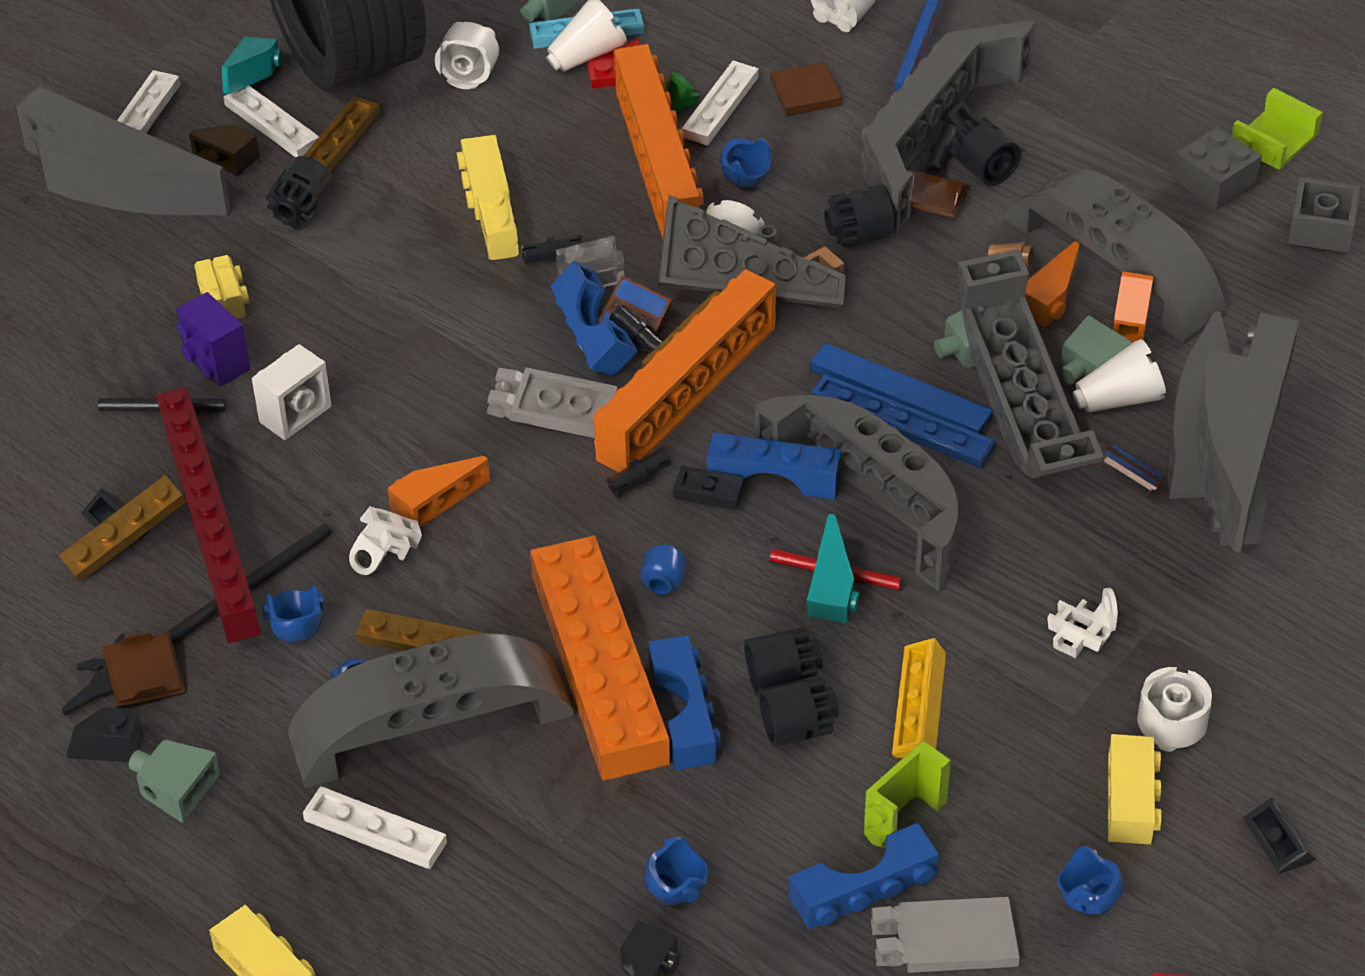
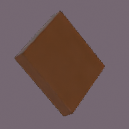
M825 62L770 72V81L786 116L842 105V97Z

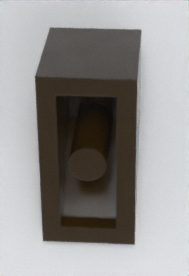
M235 124L195 129L189 132L192 154L223 167L225 171L239 176L260 157L257 135Z

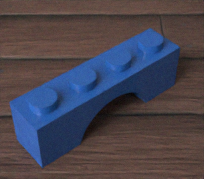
M573 261L550 286L556 297L555 302L563 310L566 316V324L573 330L577 338V345L585 353L587 365L596 373L602 372L614 377L638 351L626 330L606 321L601 324L598 323V308L605 289L594 270Z
M713 432L707 453V470L744 477V479L758 473L777 474L791 480L797 485L804 496L835 500L841 474V450Z
M689 635L649 641V666L655 690L672 693L679 697L686 705L685 709L677 717L667 722L669 750L674 770L716 764V749H721V739L718 728L712 729L711 722H714V711L712 702H705L704 695L708 693L705 675H698L697 669L701 668L698 648L692 649Z
M916 823L887 835L883 859L868 871L846 874L834 871L823 863H819L790 875L788 897L808 930L819 925H828L840 916L852 911L859 912L871 903L883 898L895 897L902 890L916 884L922 885L929 882L938 874L939 854L920 825Z

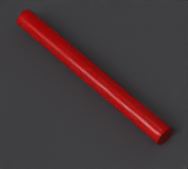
M772 549L770 555L771 562L810 571L815 570L817 558L778 549ZM850 566L854 581L898 591L901 588V577Z

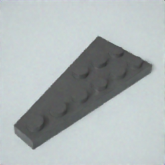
M669 194L658 286L706 292L717 290L722 292L731 279L736 278L747 269L776 284V300L842 308L846 275L816 261L804 259L794 254L792 250L785 247L780 248L767 242V239L724 219H717L704 213L705 210L696 206L691 207Z

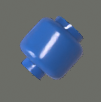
M664 544L651 547L644 556L640 572L642 583L649 591L658 595H665L676 591L683 581L687 564L685 556L672 545Z

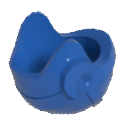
M736 138L726 143L720 155L723 176L731 183L745 188L754 187L761 183L767 176L771 164V150L766 140L760 138L758 141L753 142Z
M312 585L308 591L286 590L274 597L266 594L267 603H262L264 621H270L273 633L280 640L291 643L303 642L315 635L321 626V610H324L323 595L321 592H317L315 585Z
M674 837L663 841L664 847L654 852L647 860L644 883L648 892L664 905L675 906L687 901L692 903L699 898L708 877V865L690 847L685 838Z
M1088 846L1075 850L1070 861L1057 878L1064 902L1072 910L1084 914L1102 915L1107 913L1117 903L1123 893L1124 884L1119 867L1112 861L1099 857L1097 851Z

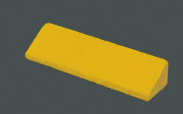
M935 638L904 646L892 755L894 757L904 758L922 741L936 749L946 652Z

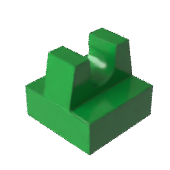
M671 72L665 84L664 92H669L671 110L683 113L686 106L696 105L700 95L693 92L695 89L680 73Z

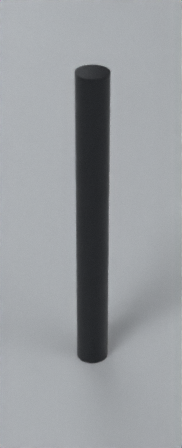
M99 398L98 400L99 411H160L157 398ZM191 398L194 411H226V399Z

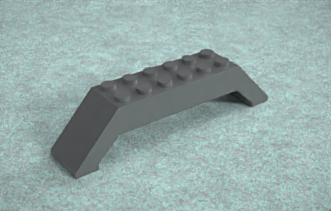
M1028 20L946 33L940 42H936L933 45L930 54L926 58L921 59L914 73L906 77L904 85L899 91H895L892 94L889 103L884 108L879 109L873 122L870 125L867 124L863 129L861 135L863 152L860 158V162L863 164L862 177L867 187L883 185L893 208L894 235L897 236L911 218L913 173L908 172V170L945 125L941 117L956 102L961 99L965 101L975 88L1010 81L1019 83L1032 64L1035 22Z

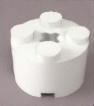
M811 0V3L815 9L813 15L816 20L821 23L828 21L837 25L843 32H849L871 8L875 0Z
M472 22L454 23L444 36L435 55V66L439 74L442 72L448 78L447 82L461 89H473L482 82H485L499 55V46L495 39L494 31L489 27H483Z
M1166 667L1156 670L1146 678L1141 690L1137 715L1138 725L1142 733L1146 737H1154V743L1166 752L1193 745L1206 734L1212 703L1211 688L1206 680L1188 670V674L1176 671L1177 667Z

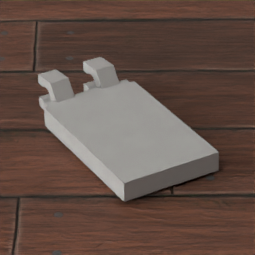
M525 367L524 373L517 370L498 368L495 390H491L488 396L487 403H489L487 414L500 418L506 416L510 418V421L595 438L594 414L598 408L605 406L614 397L618 386Z
M1009 897L899 903V906H894V908L891 906L872 908V919L870 922L872 935L898 934L899 938L876 939V966H900L906 964L907 972L914 973L1018 967L1020 958Z

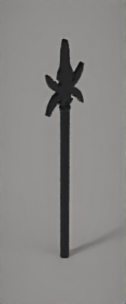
M323 523L246 577L249 590L332 533L330 527ZM215 599L166 632L170 633L172 644L218 613ZM122 633L115 640L114 644L120 643L124 639L125 634ZM91 659L76 664L78 671L89 670L98 672L101 669L106 671L103 673L98 672L92 677L87 687L67 702L62 708L64 715L78 710L97 697H104L113 693L105 659Z

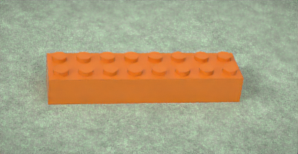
M648 44L614 49L616 96L663 240L669 194L678 198V201L699 208V206L704 205L703 192L701 187L696 188L695 168L689 167L691 165L688 148L683 149L684 138L682 130L676 129L678 127L675 110L670 111L669 92H664L665 82L663 74H658L657 56L651 55Z
M745 269L736 278L731 279L727 287L718 296H714L710 300L707 307L699 314H695L690 323L681 332H677L673 336L671 342L662 350L657 351L652 360L643 369H639L624 387L619 388L614 397L605 406L598 408L593 417L596 461L620 472L629 467V463L634 459L641 460L649 455L776 329V284Z
M595 535L530 550L532 577L602 781L670 765L669 737Z

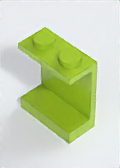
M1273 88L1267 93L1264 112L1249 125L1237 120L1234 123L1232 137L1261 155L1262 162L1281 170L1319 135L1323 112Z
M922 741L866 791L864 835L873 845L880 846L885 850L886 836L897 831L898 812L916 796L936 811H939L947 804L951 760L925 741Z

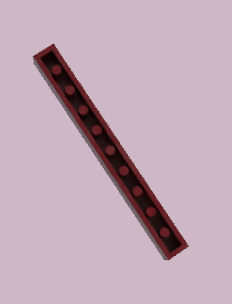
M185 387L157 394L156 397L163 426L184 497L187 501L186 504L227 643L259 636L261 632L253 599L188 388Z

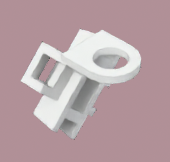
M369 506L360 518L361 522L368 525L360 533L350 551V564L357 573L368 575L377 570L387 551L397 554L400 560H404L409 548L417 549L422 534L418 521ZM360 550H365L370 554L372 563L369 568H364L359 564L357 554Z
M1109 587L1103 590L1102 602L1095 612L1086 609L1087 601L1084 599L1076 608L1060 600L1057 603L1058 613L1056 615L1051 613L1048 615V629L1057 633L1053 638V648L1076 658L1085 646L1098 652L1110 637L1111 632L1116 630L1117 602L1113 590ZM1080 622L1088 626V628L1085 630L1077 626V624ZM1065 640H1068L1074 644L1072 646H1069L1063 642Z

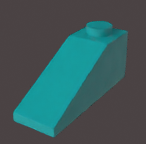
M244 36L222 66L223 94H231L272 76L277 67L281 66L282 50L278 49V39Z
M828 514L807 598L808 617L848 623L850 611L856 612L859 592L854 591V577L836 516Z

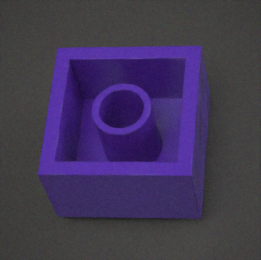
M205 292L176 308L178 317L176 327L183 343L181 351L189 362L193 361L199 367L205 378H211L220 387L250 370L243 324L212 295Z

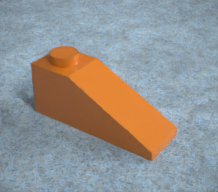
M1076 241L1040 269L1027 282L1026 301L1035 322L1044 328L1055 319H1060L1066 310V303L1078 265L1080 243Z
M485 456L412 471L388 487L390 510L395 514L418 521L419 527H422L490 481L488 459Z

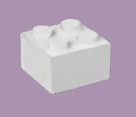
M300 344L284 353L279 359L252 377L259 422L283 440H287L332 406L325 361Z

